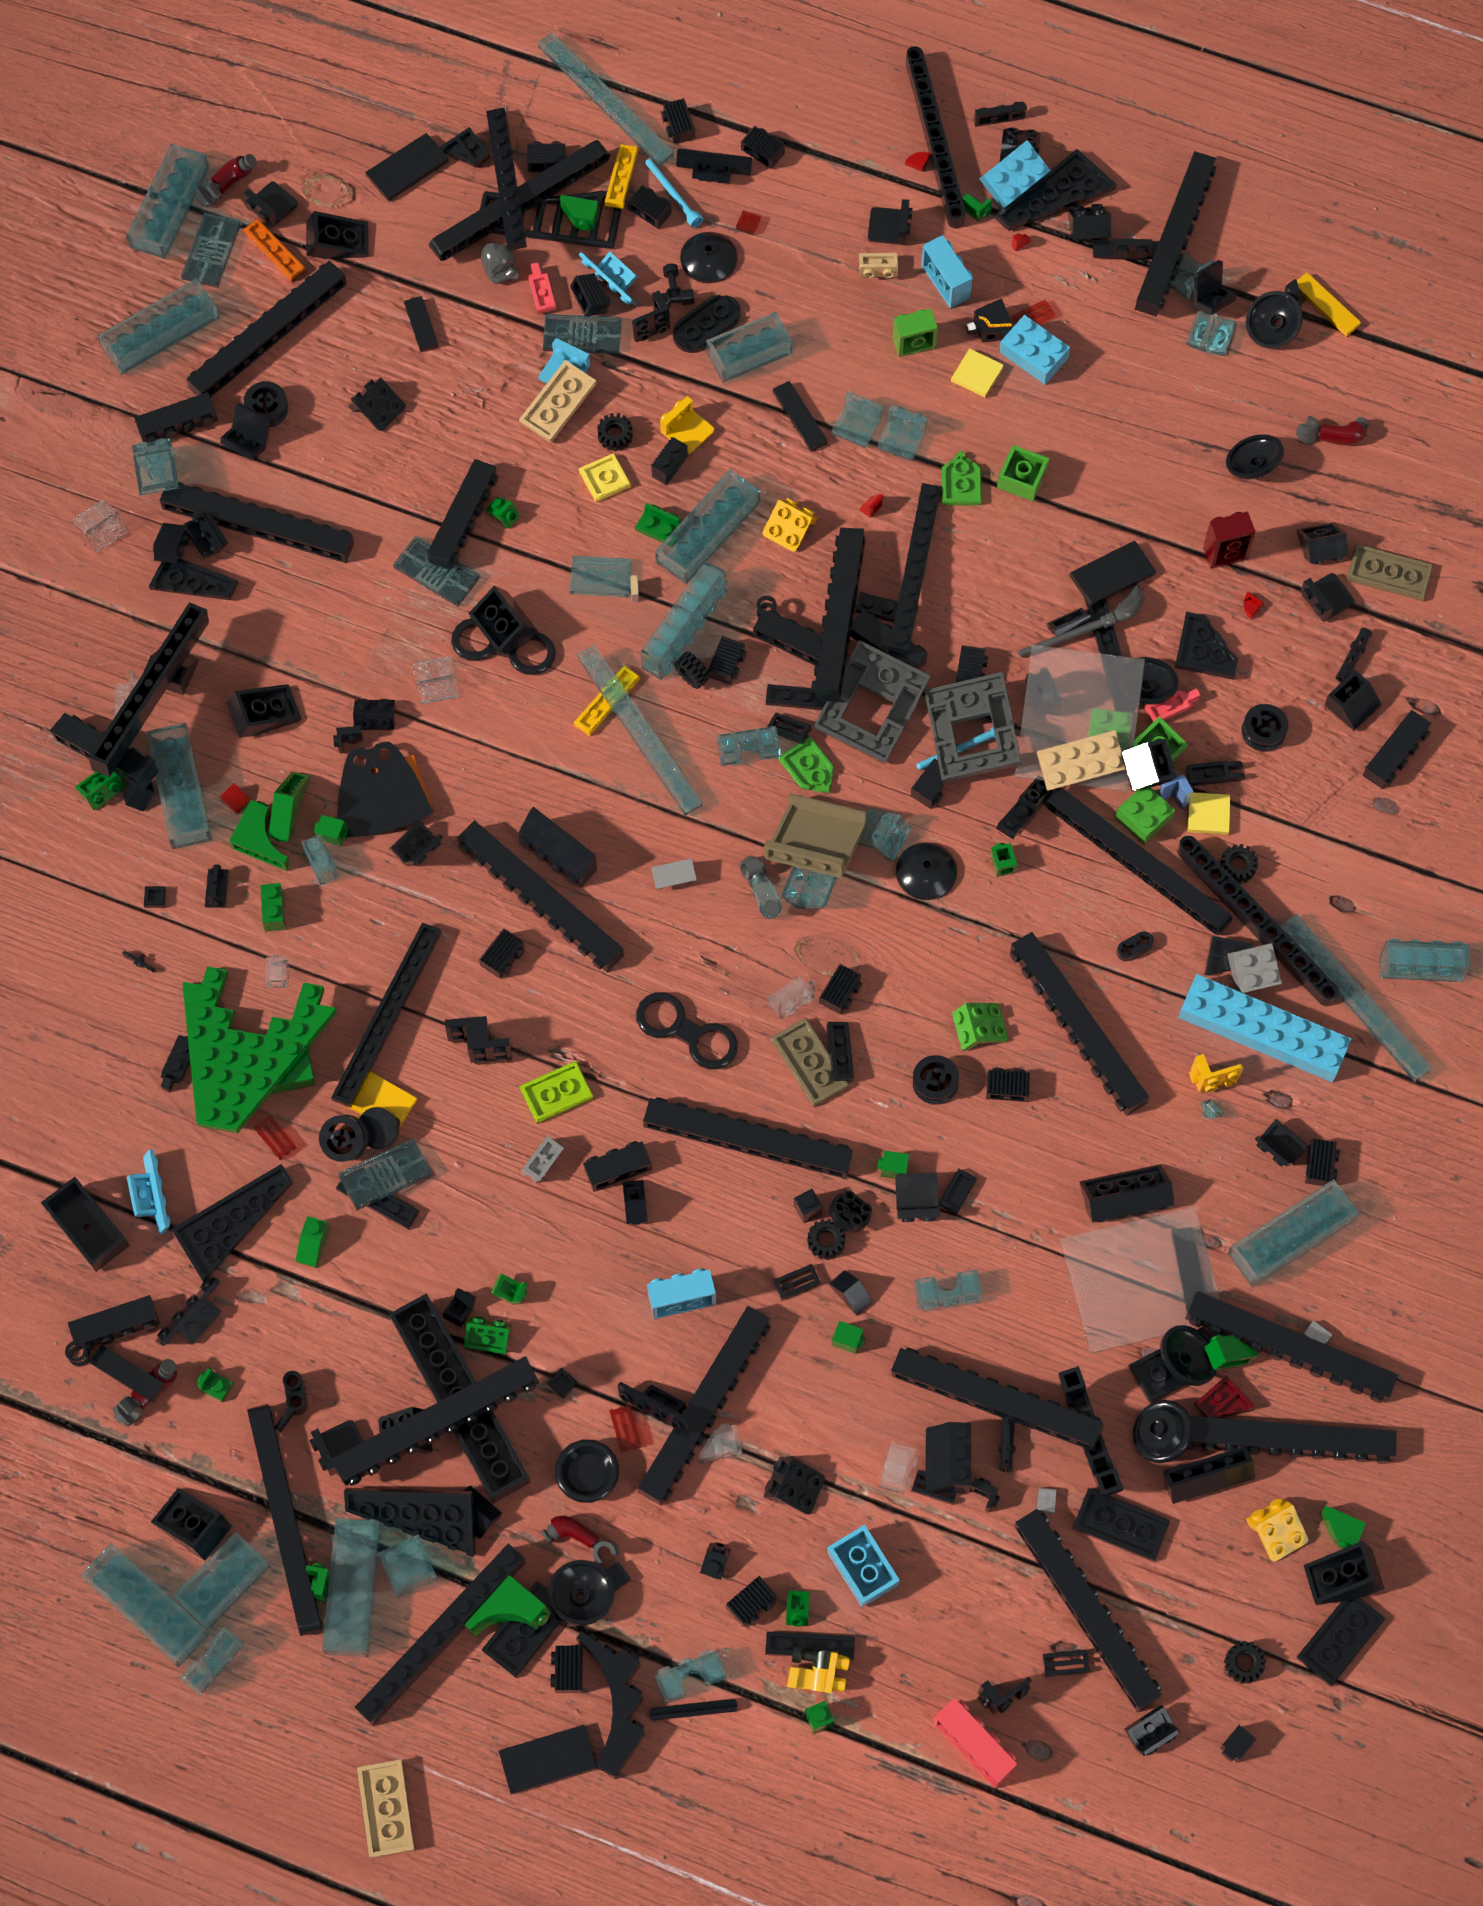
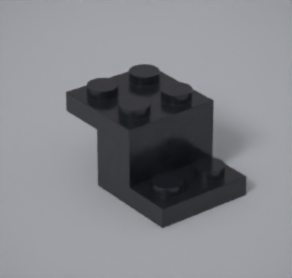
M487 1016L445 1019L448 1041L462 1043L467 1040L471 1063L483 1065L489 1061L505 1063L508 1060H512L509 1038L490 1039Z

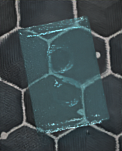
M573 556L570 594L629 597L632 559Z

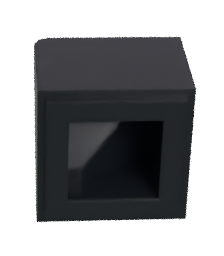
M1294 279L1286 285L1284 292L1294 297L1301 306L1306 300L1300 295L1297 280Z

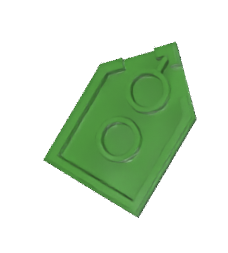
M959 451L949 463L942 467V504L977 506L982 503L981 467L967 458V455L962 451Z
M811 736L804 740L803 745L798 744L778 757V760L801 789L824 793L830 792L834 766Z

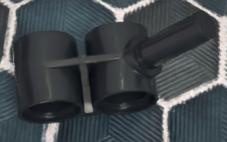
M289 1371L283 1377L287 1407L285 1408L286 1412L274 1427L280 1432L283 1431L293 1415H301L308 1408L304 1381L297 1371ZM291 1379L299 1380L296 1386H288ZM294 1400H302V1404L299 1407H292Z

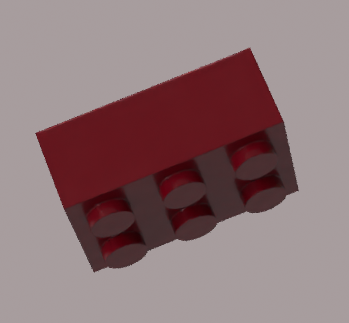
M1248 511L1243 513L1235 512L1231 516L1216 517L1210 521L1203 547L1210 569L1248 559L1256 532Z

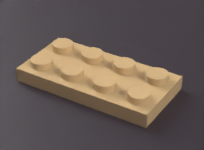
M565 360L521 416L519 422L551 443L597 384L596 380Z
M1115 730L1036 752L1047 791L1125 770Z
M402 1760L357 1767L369 1858L415 1851Z

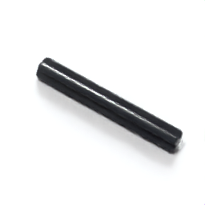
M736 1699L655 1707L650 1709V1719L655 1721L736 1712L738 1709Z

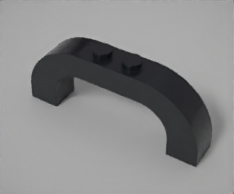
M1079 1366L1059 1372L1058 1376L1067 1406L1079 1410L1082 1415H1094ZM1101 1434L1094 1452L1083 1448L1098 1491L1101 1497L1104 1498L1123 1491V1486L1118 1472L1112 1464Z

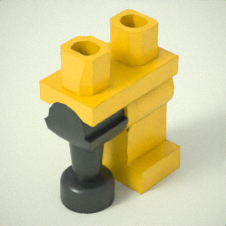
M794 1645L792 1662L800 1663L801 1659L813 1662V1668L791 1665L787 1687L826 1693L845 1690L847 1678L836 1677L835 1672L836 1668L848 1670L849 1657L840 1655L839 1651L835 1650L804 1651L803 1646Z

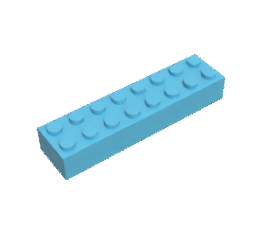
M1196 974L1178 1017L1332 1083L1352 1039Z

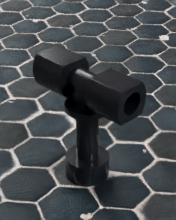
M672 263L663 267V274L665 278H668L669 288L666 290V293H661L662 297L666 296L669 307L671 303L681 302L682 305L695 304L693 289L681 290L680 287H677L678 266Z

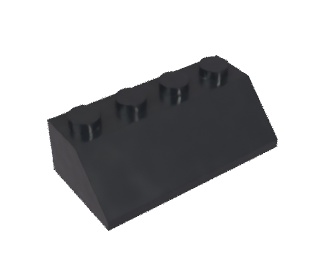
M535 807L531 808L519 830L520 843L525 848H531L535 851V855L540 860L548 861L552 869L557 873L562 872L566 875V879L571 884H577L582 888L597 871L596 855Z
M1161 1164L1079 1181L1086 1210L1092 1223H1100L1112 1218H1124L1135 1213L1143 1214L1149 1210L1165 1209L1168 1206L1174 1205L1172 1182Z

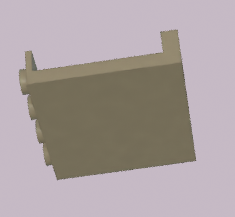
M789 793V805L772 840H767L764 845L765 859L842 878L867 826L866 812Z

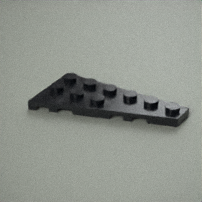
M1076 149L1001 210L995 219L1010 231L1117 188V184Z
M346 1488L344 1490L346 1512L368 1520L379 1521L387 1527L401 1529L404 1533L432 1543H440L448 1546V1549L467 1553L466 1555L471 1557L476 1555L473 1492L376 1488Z

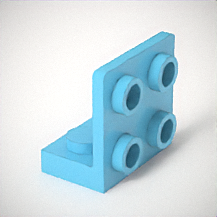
M556 338L552 343L553 355L538 378L547 384L565 360L586 373L591 366L590 354Z

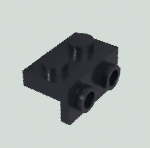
M355 700L353 709L354 726H361L362 730H394L395 700Z
M1162 1705L1124 1728L1136 1751L1143 1756L1155 1753L1159 1746L1172 1742L1176 1735L1180 1734L1179 1729L1174 1726Z

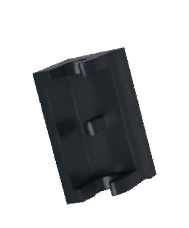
M208 510L191 517V521L183 524V527L203 558L219 553L228 544Z

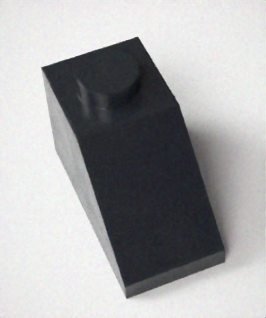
M935 758L911 788V797L929 809L934 804L938 805L943 798V784L938 760Z
M644 1181L622 1182L626 1223L639 1225L643 1222H648Z

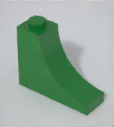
M291 771L276 789L273 796L268 837L274 838L279 842L289 841L293 836L303 795L310 784V775Z
M250 800L229 840L231 848L287 871L290 866L288 856L276 850L268 839L267 828L271 817L268 805L262 801L255 802Z
M309 1048L271 1094L315 1085Z
M508 1575L464 1625L475 1637L488 1627L505 1621L523 1622L537 1630L548 1621L551 1612L546 1605Z

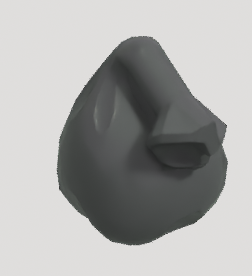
M488 243L483 248L481 262L491 282L500 284L509 279L518 280L519 272L513 266L515 263L513 250L508 251L507 245Z

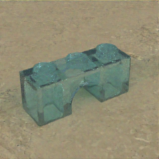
M776 726L716 735L721 766L741 763L740 755L747 750L758 752L761 760L781 757Z
M978 1270L956 1273L955 1280L957 1286L951 1291L940 1289L936 1282V1276L914 1280L918 1310L933 1311L936 1307L940 1306L952 1308L957 1306L958 1303H966V1305L978 1303V1300L982 1298Z
M225 1626L209 1643L210 1648L199 1661H194L180 1677L181 1681L199 1697L244 1646L242 1641Z
M711 1649L699 1653V1657L696 1659L686 1658L678 1662L679 1666L671 1669L670 1666H667L657 1671L658 1674L655 1675V1680L665 1704L686 1695L682 1683L684 1678L690 1674L701 1676L706 1687L727 1678L717 1650L711 1652Z

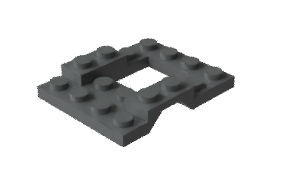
M859 640L845 668L840 702L827 701L813 728L886 764L931 676ZM859 686L894 703L877 736L842 719L847 706L850 704Z
M1003 672L924 690L943 783L1022 765ZM991 715L997 748L958 757L953 724Z

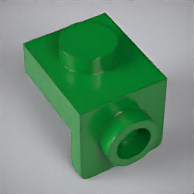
M500 497L493 500L485 510L488 516L501 520L505 528L508 529L520 517L514 504Z
M499 1274L491 1294L512 1305L517 1304L525 1299L528 1284L525 1282L519 1283L504 1274Z

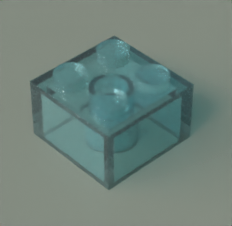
M419 1535L378 1553L397 1598L438 1579Z

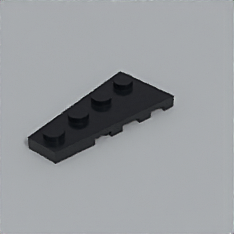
M179 559L177 564L161 562L149 588L156 591L230 600L238 586V581Z

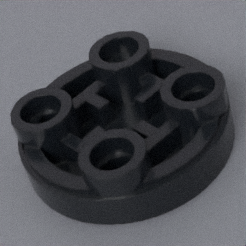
M373 1107L363 1112L359 1119L364 1122L368 1129V1147L382 1149L395 1142L399 1134L400 1120L391 1110L385 1107Z
M846 1190L844 1193L837 1195L829 1206V1213L834 1223L848 1232L862 1231L871 1218V1205L865 1203L851 1190Z

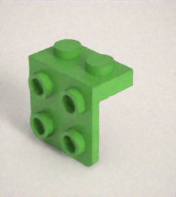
M965 1003L952 1012L962 1051H969L979 1043H1003L1008 1040L1000 1006L997 1003Z

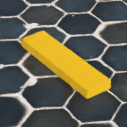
M620 144L605 199V206L624 209L638 155V147Z
M1305 273L1297 280L1300 294L1346 337L1360 326L1361 322L1310 274Z
M624 665L574 721V725L588 736H591L640 680V676Z

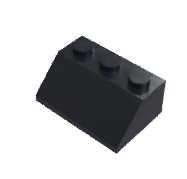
M495 585L468 613L499 654L525 645L538 631L508 591Z
M947 1422L926 1428L925 1492L969 1494L971 1487V1423Z

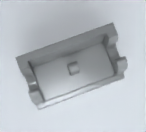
M692 859L654 866L651 870L657 890L697 881Z
M546 1136L520 1173L523 1176L528 1175L531 1177L534 1183L539 1182L564 1148Z

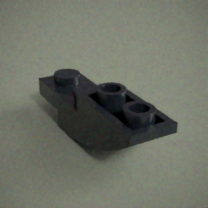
M1037 776L1020 795L1017 803L998 823L997 830L1012 839L1018 833H1022L1053 791H1047L1042 777Z

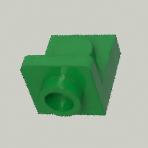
M968 193L962 198L965 212L979 222L983 217L986 218L991 213L992 200L990 198L983 204Z
M209 1367L206 1372L203 1371L197 1380L198 1388L201 1392L222 1403L233 1386L232 1381L214 1373Z
M788 1590L786 1625L795 1627L808 1626L810 1592Z

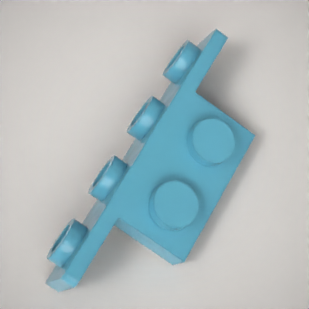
M609 251L600 264L597 265L589 256L580 252L579 256L583 259L581 262L589 269L592 267L600 280L603 281L605 279L609 283L607 286L614 293L618 291L622 295L620 297L622 301L627 305L631 303L637 306L639 304L626 292L638 276L614 253Z
M151 1149L143 1156L146 1174L129 1175L127 1181L134 1217L155 1216L158 1234L161 1235L169 1228L170 1217L166 1214V1197L162 1194V1178L158 1174L157 1169L158 1158L155 1156L154 1150Z

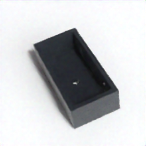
M73 1177L41 1202L47 1213L95 1272L130 1246L126 1238L76 1177ZM86 1225H90L88 1230L84 1229Z

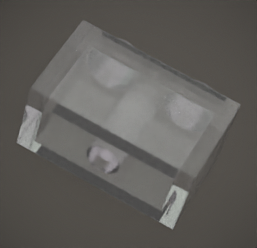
M894 1442L890 1443L879 1488L903 1495L905 1489H910L913 1477L909 1476L911 1468L916 1469L919 1456L915 1455V1448Z

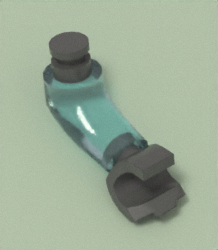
M751 855L744 858V860L739 862V868L745 880L752 878L748 882L756 898L760 913L769 919L777 917L782 909L781 900L770 879L764 874L767 870L761 857H753Z

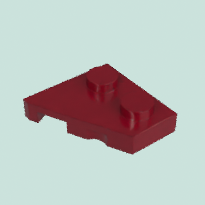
M1227 1376L1222 1378L1194 1404L1205 1417L1222 1418L1246 1412L1255 1407Z

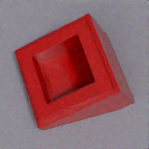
M883 495L871 496L862 505L860 511L869 518L872 517L883 506Z
M235 783L220 796L222 803L235 814L250 801V798Z

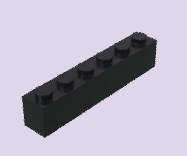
M474 459L428 550L429 563L451 570L453 564L458 562L459 552L461 548H465L469 532L472 533L474 530L475 519L481 516L483 511L482 505L484 501L487 502L489 500L491 487L497 484L499 476L496 472V466Z
M66 713L50 729L57 742L88 759L105 731H97L90 723L84 724L77 716H70ZM131 747L128 748L113 773L145 790L159 773V770L155 766L156 762L148 755L144 757L137 749Z

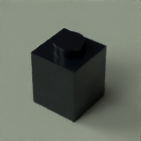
M813 1189L794 1198L793 1206L803 1223L822 1214V1204Z
M1239 1724L1220 1747L1223 1750L1222 1755L1232 1762L1234 1760L1237 1763L1257 1739Z

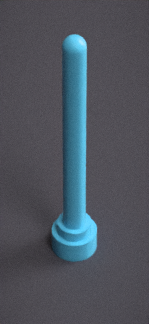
M647 159L646 165L687 215L688 224L692 228L698 227L704 220L702 215L689 207L652 159Z
M993 727L990 728V731L957 745L958 754L992 738L996 739ZM937 755L919 762L917 769L923 770L927 768L934 758L938 760Z

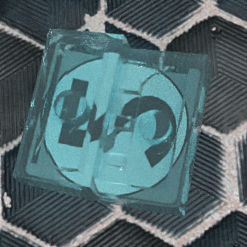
M1197 311L1186 343L1188 346L1203 352L1226 356L1237 325L1236 321L1217 318L1216 313L1209 315Z

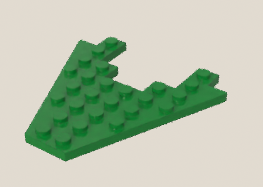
M207 966L201 985L183 982L182 984L196 1123L199 1127L239 1133L336 1015L337 1010L335 1007L320 1005L325 990L323 986L303 983L292 1020L272 1017L266 1035L233 1030L231 1026L236 1014L235 1011L218 1007L229 973L226 969Z

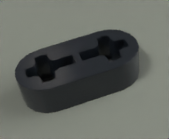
M1143 931L1122 941L1117 948L1118 958L1122 961H1130L1148 952L1153 946V936L1149 932ZM1141 938H1143V940H1148L1147 945L1142 943L1137 946V944L1140 943ZM1124 947L1125 949L1132 948L1129 955L1122 953Z

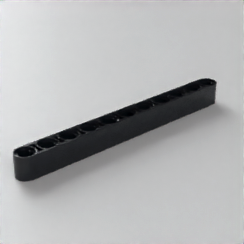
M912 46L907 50L906 68L947 223L951 228L958 229L964 224V203L924 53L920 47Z
M595 140L518 186L522 214L604 165L610 159V153L599 140ZM500 198L430 241L429 247L440 261L451 258L504 225Z
M1063 788L1055 789L1044 802L1045 806L1052 813L1212 933L1220 935L1233 920L1232 916L1225 909Z
M1193 836L1182 837L1177 850L1179 857L1263 945L1272 943L1275 957L1321 1005L1331 1006L1338 996L1339 990L1337 985ZM1183 846H1190L1192 850H1185ZM1197 860H1203L1206 864L1201 865ZM1216 874L1220 879H1213L1211 875ZM1225 889H1231L1234 893L1228 894L1225 892ZM1244 903L1248 908H1241L1238 904ZM1253 918H1259L1262 922L1256 923L1253 921ZM1271 932L1275 934L1276 937L1271 938L1266 933ZM1281 947H1287L1290 952H1283ZM1295 962L1303 963L1304 967L1296 966ZM1309 977H1316L1318 982H1312ZM1324 991H1328V992H1330L1333 996H1332V997H1327V996L1324 995L1323 992H1324Z
M265 1404L247 1409L298 1630L300 1636L322 1631L320 1616L313 1594L314 1591H311V1578L306 1571L307 1561L270 1406Z

